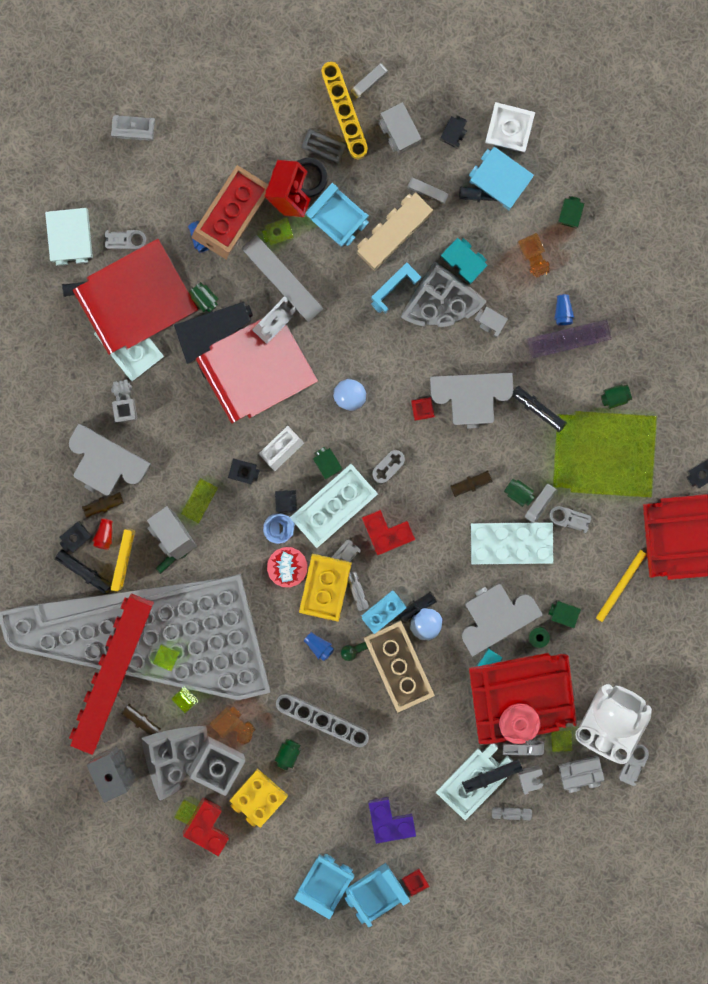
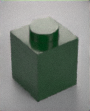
M569 196V199L565 198L557 224L577 229L585 203H581V199Z
M323 447L314 453L316 457L313 460L325 480L343 469L331 448L326 450Z
M556 600L555 604H551L548 615H551L550 620L575 628L581 609Z

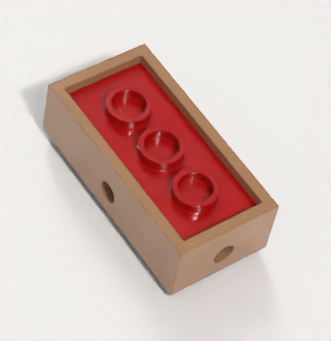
M237 165L197 225L192 239L227 260L265 201L264 195L268 184Z

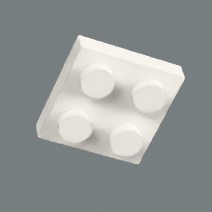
M495 102L485 143L525 153L535 112Z

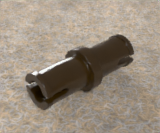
M487 470L473 477L468 476L466 480L450 485L454 497H457L471 490L474 492L476 488L493 481Z
M118 492L106 498L100 497L98 501L82 506L85 517L88 518L100 512L106 513L108 509L125 503L121 493Z
M130 703L121 713L135 723L136 728L140 727L148 735L159 733L161 730L160 727L147 718L148 716L145 713L141 714Z

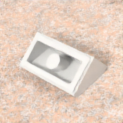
M287 426L259 455L276 471L304 442Z

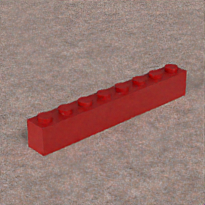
M132 593L129 598H124L120 608L124 611L121 617L117 616L113 628H116L114 636L110 635L106 643L109 649L107 654H102L98 665H101L99 673L95 672L91 683L94 684L92 691H87L83 701L87 703L84 710L80 709L76 719L80 722L77 728L73 727L69 739L72 740L71 747L91 755L94 754L154 602Z

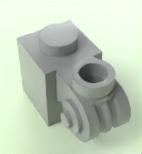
M127 379L124 381L120 380L119 382L114 381L111 388L112 393L116 396V401L112 402L115 422L117 423L137 420L135 400L130 397L132 385H130V382L128 383Z

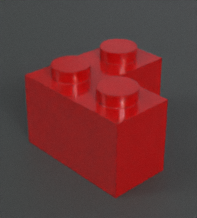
M277 160L264 197L284 216H305L310 198L301 188L307 170L298 161Z
M381 509L362 517L377 556L415 540L408 521L388 528Z
M203 797L183 830V837L218 857L229 840L228 834L213 826L222 812L221 807Z

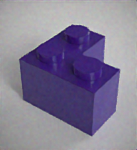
M389 797L369 800L376 844L416 837L412 813L392 817Z

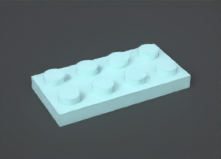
M350 464L290 518L313 545L318 548L378 493L356 468Z
M552 522L471 523V564L553 563Z

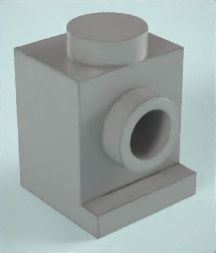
M488 307L485 310L480 309L475 317V320L481 324L480 328L488 333L493 330L495 332L493 336L498 337L508 320Z

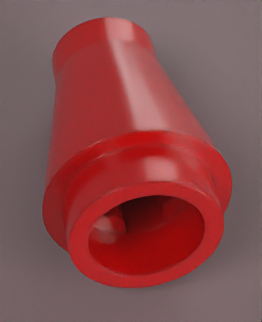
M101 519L92 540L94 542L93 547L109 550L110 545H112L113 521Z

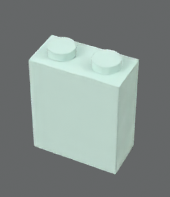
M80 208L45 212L50 261L56 262V266L68 265V261L76 260V264L88 263V259L93 258L88 209Z

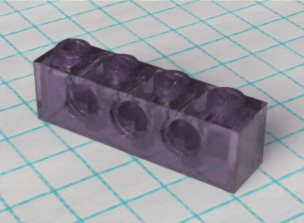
M606 319L528 338L526 343L531 360L609 341L612 338Z

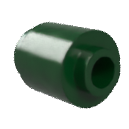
M201 282L189 292L192 296L191 299L203 313L206 311L210 313L218 306L216 303L219 300L207 285H203Z
M622 384L603 390L604 394L600 395L603 406H608L609 409L628 404V401L632 400L628 385L623 386Z
M512 479L504 490L508 494L507 497L521 507L525 504L529 506L535 498L533 495L534 490L520 480Z
M536 626L529 631L528 639L534 647L543 648L549 643L550 635L545 628ZM538 634L543 635V640L540 642L536 640Z
M286 738L274 759L278 762L276 766L284 770H288V768L293 769L301 750L299 749L301 745Z

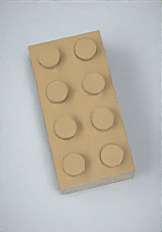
M417 193L413 196L408 194L401 201L402 207L399 210L394 208L387 215L386 219L388 221L384 225L379 223L372 230L373 236L369 240L365 237L357 245L359 249L357 254L374 271L432 215L433 209Z
M401 620L381 628L375 634L372 632L364 636V640L397 713L435 696Z

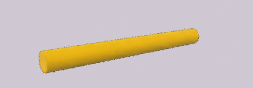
M641 550L638 552L596 616V619L601 622L604 621L647 555Z

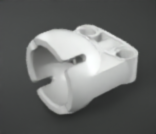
M606 684L597 691L576 731V739L601 756L616 763L624 764L632 756L651 719L652 709L649 705H646L643 698L634 692L620 686L612 687L610 684ZM582 729L590 731L591 736L585 735ZM619 749H624L627 755H622Z

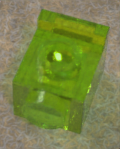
M288 217L264 225L266 230L262 231L265 243L270 242L271 246L294 239ZM276 228L281 230V234L278 236L273 234Z

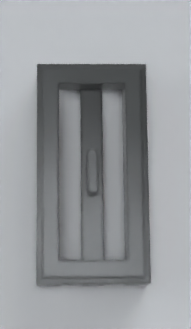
M309 129L301 148L339 164L347 145ZM313 135L341 147L340 151L310 139V136ZM309 142L313 145L321 147L325 150L337 154L338 156L337 158H335L331 155H328L324 152L307 146V143Z

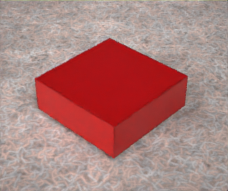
M431 397L411 401L414 421L435 417Z
M420 868L402 878L411 896L429 887Z

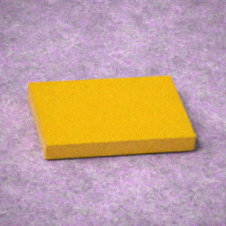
M124 529L111 586L113 591L123 589L135 530Z
M312 554L299 613L339 622L352 562Z

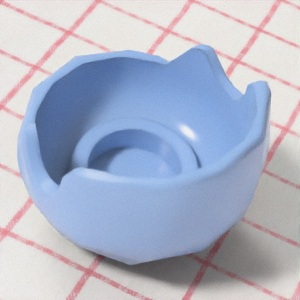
M346 379L339 382L334 388L333 397L339 407L353 411L362 407L366 401L367 393L361 383L356 380Z
M273 513L265 520L263 532L270 542L276 544L285 543L293 536L295 524L288 515ZM279 523H280V524L282 525V527H283V530H282L281 533H280Z
M421 609L417 615H413L410 629L418 639L429 641L439 634L442 627V618L433 609Z

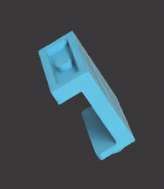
M493 147L491 151L487 149L481 157V160H483L481 166H475L469 174L472 177L470 183L481 188L502 203L503 207L510 210L534 175L503 152Z
M333 183L305 213L310 220L341 247L344 245L349 246L356 238L354 233L358 229L362 231L369 223L367 220L369 215L363 212Z
M408 263L400 268L371 297L373 301L371 305L378 313L383 311L386 314L389 309L381 301L405 277L414 285L421 280V276Z
M392 590L361 615L362 620L375 634L405 610L406 605Z
M319 854L294 899L330 920L345 889L353 880L354 874L352 873L353 869L347 865L342 864L339 866L334 863L335 859L330 855L324 854L322 856Z
M386 863L345 889L347 895L345 897L346 902L350 908L355 907L358 911L356 913L357 918L361 924L366 923L368 927L372 926L371 922L399 903H402L404 906L410 902L407 893Z

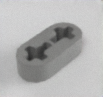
M398 450L388 453L374 468L372 473L374 480L378 483L387 482L404 464L405 457L403 453ZM392 454L395 456L399 454L401 456L399 459L401 463L399 465L394 463L390 467L388 465L392 461L390 456ZM387 466L389 468L385 473L387 477L385 479H377V469L383 470Z

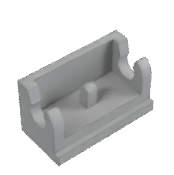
M114 115L111 136L112 138L153 141L155 118Z
M285 296L252 329L266 344L290 321L293 313L296 311L295 307L290 309L287 306L288 299Z
M539 765L524 768L522 772L518 773L524 795L543 786V783H539L541 780L536 778L543 775Z

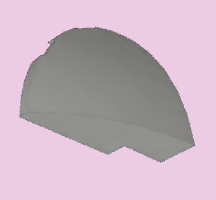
M434 262L406 305L401 318L420 326L427 324L446 327L454 325L458 320L474 315L483 307L486 300L453 273L437 262Z
M206 726L167 730L141 738L148 770L160 801L181 789L183 779L186 774L189 775L188 771L207 738Z

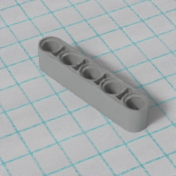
M257 235L241 248L308 323L323 310L322 306Z
M287 693L281 694L277 698L276 707L281 713L353 746L363 747L368 743L369 735L367 730ZM282 698H288L291 701L289 708H282L280 706ZM302 706L307 707L310 711V714L306 717H302L298 713V709ZM320 715L327 716L328 723L326 725L318 724L317 717ZM342 723L346 725L347 731L343 734L337 733L335 730L337 724ZM355 733H364L365 740L363 742L355 741Z

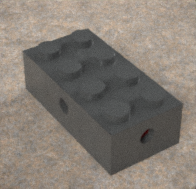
M117 746L94 756L87 764L104 803L127 793L134 783L135 775L131 767L127 768L125 765V760H127L125 753L122 749L118 750Z

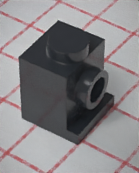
M457 115L455 118L451 116L440 137V141L458 149L460 143L457 141H462L467 132L464 129L467 120Z
M233 458L228 478L252 485L253 481L257 482L260 470L256 469V464ZM243 468H247L249 470V474L247 476H243L241 474V470Z
M708 458L687 471L689 475L686 478L692 487L696 486L699 489L708 483ZM700 471H705V478L699 477Z
M296 490L275 491L276 512L297 510Z
M77 521L59 537L62 540L59 544L66 552L70 550L74 553L92 535L80 521ZM71 535L77 536L76 542H71Z

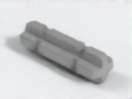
M353 571L349 574L348 583L350 582L351 584L349 586L355 601H357L358 610L363 611L368 609L369 605L367 600L364 599L365 595L360 582L357 580L359 579L357 573Z
M494 807L492 809V818L501 819L502 817L509 820H520V818H523V820H531L532 810Z

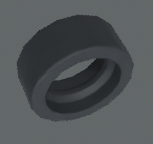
M314 158L298 160L303 167L313 166L320 173V182L315 188L310 190L301 188V190L309 198L319 195L327 185L328 175L324 165Z

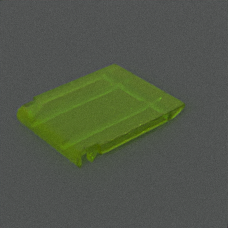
M575 411V415L557 414L567 424L561 432L556 430L553 487L570 488V493L652 498L657 416Z

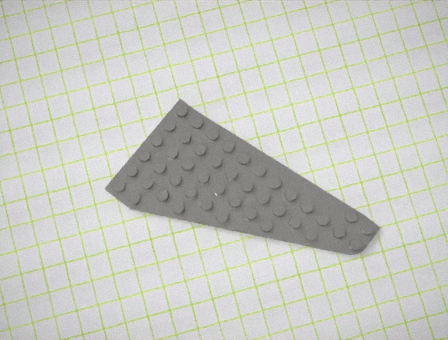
M241 574L220 579L21 606L0 611V625L5 642L14 650L101 669V665H98L102 654H107L109 649L106 646L107 640L110 635L114 636L116 628H113L117 616L121 617L124 611L120 609L125 597L129 598L132 593L150 600L154 604L126 675L235 700H242L271 692Z

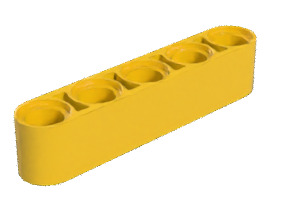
M327 62L322 67V77L349 153L354 159H363L367 155L368 147L343 76L335 62ZM334 68L337 73L334 77H328L325 74L326 69ZM341 87L344 92L341 96H334L332 94L333 88ZM342 106H347L351 111L349 115L342 116L339 113V109ZM349 125H353L357 128V133L349 135L346 133V128ZM358 144L364 147V152L359 155L353 152V147Z

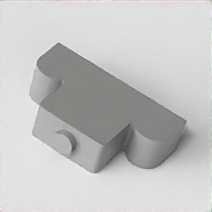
M512 373L430 377L431 398L437 404H445L449 399L451 400L452 423L454 425H467V429L479 428V424L494 422L493 397L498 401H506L511 398L513 394Z
M82 424L77 425L69 440L71 451L77 454H85L74 473V477L85 483L84 487L93 493L97 490L105 495H111L122 475L127 483L137 484L143 480L151 466V463Z
M497 583L489 589L486 587L479 589L475 592L476 596L465 603L477 626L469 625L465 627L461 637L473 657L543 614L534 599L527 594L519 595L515 599L514 604H512L502 585Z

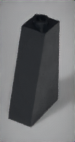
M241 302L175 324L174 327L186 363H193L197 357L210 351L209 347L236 333L251 322L250 317H253L250 305L246 306L245 302Z

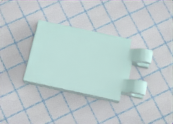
M95 332L94 335H95V336L98 338V340L101 342L100 338L98 337L97 333ZM150 338L129 349H126L124 346L110 354L131 381L135 380L164 357Z
M495 743L489 744L483 752L477 748L436 791L464 820L506 779H501L487 785L488 787L485 789L482 787L466 794L462 785V781L476 777L480 772L486 773L513 761L507 755L498 763L491 756L498 749Z

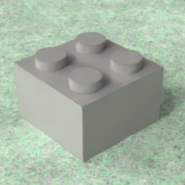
M403 102L381 113L379 125L384 134L388 133L390 137L388 143L393 152L397 151L400 155L421 144V137Z
M168 506L147 520L150 524L147 527L154 538L156 537L158 541H161L159 546L169 557L173 556L178 560L197 547L178 516Z
M208 736L188 771L189 777L226 796L245 763L244 754Z

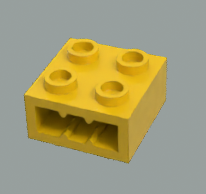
M257 768L230 798L232 803L230 806L239 814L243 812L247 816V822L253 827L257 825L261 828L286 800L288 795Z

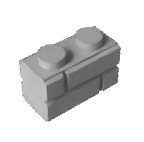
M598 755L558 765L564 790H569V793L580 791V787L586 785L589 788L598 787L601 785L600 782L604 781Z

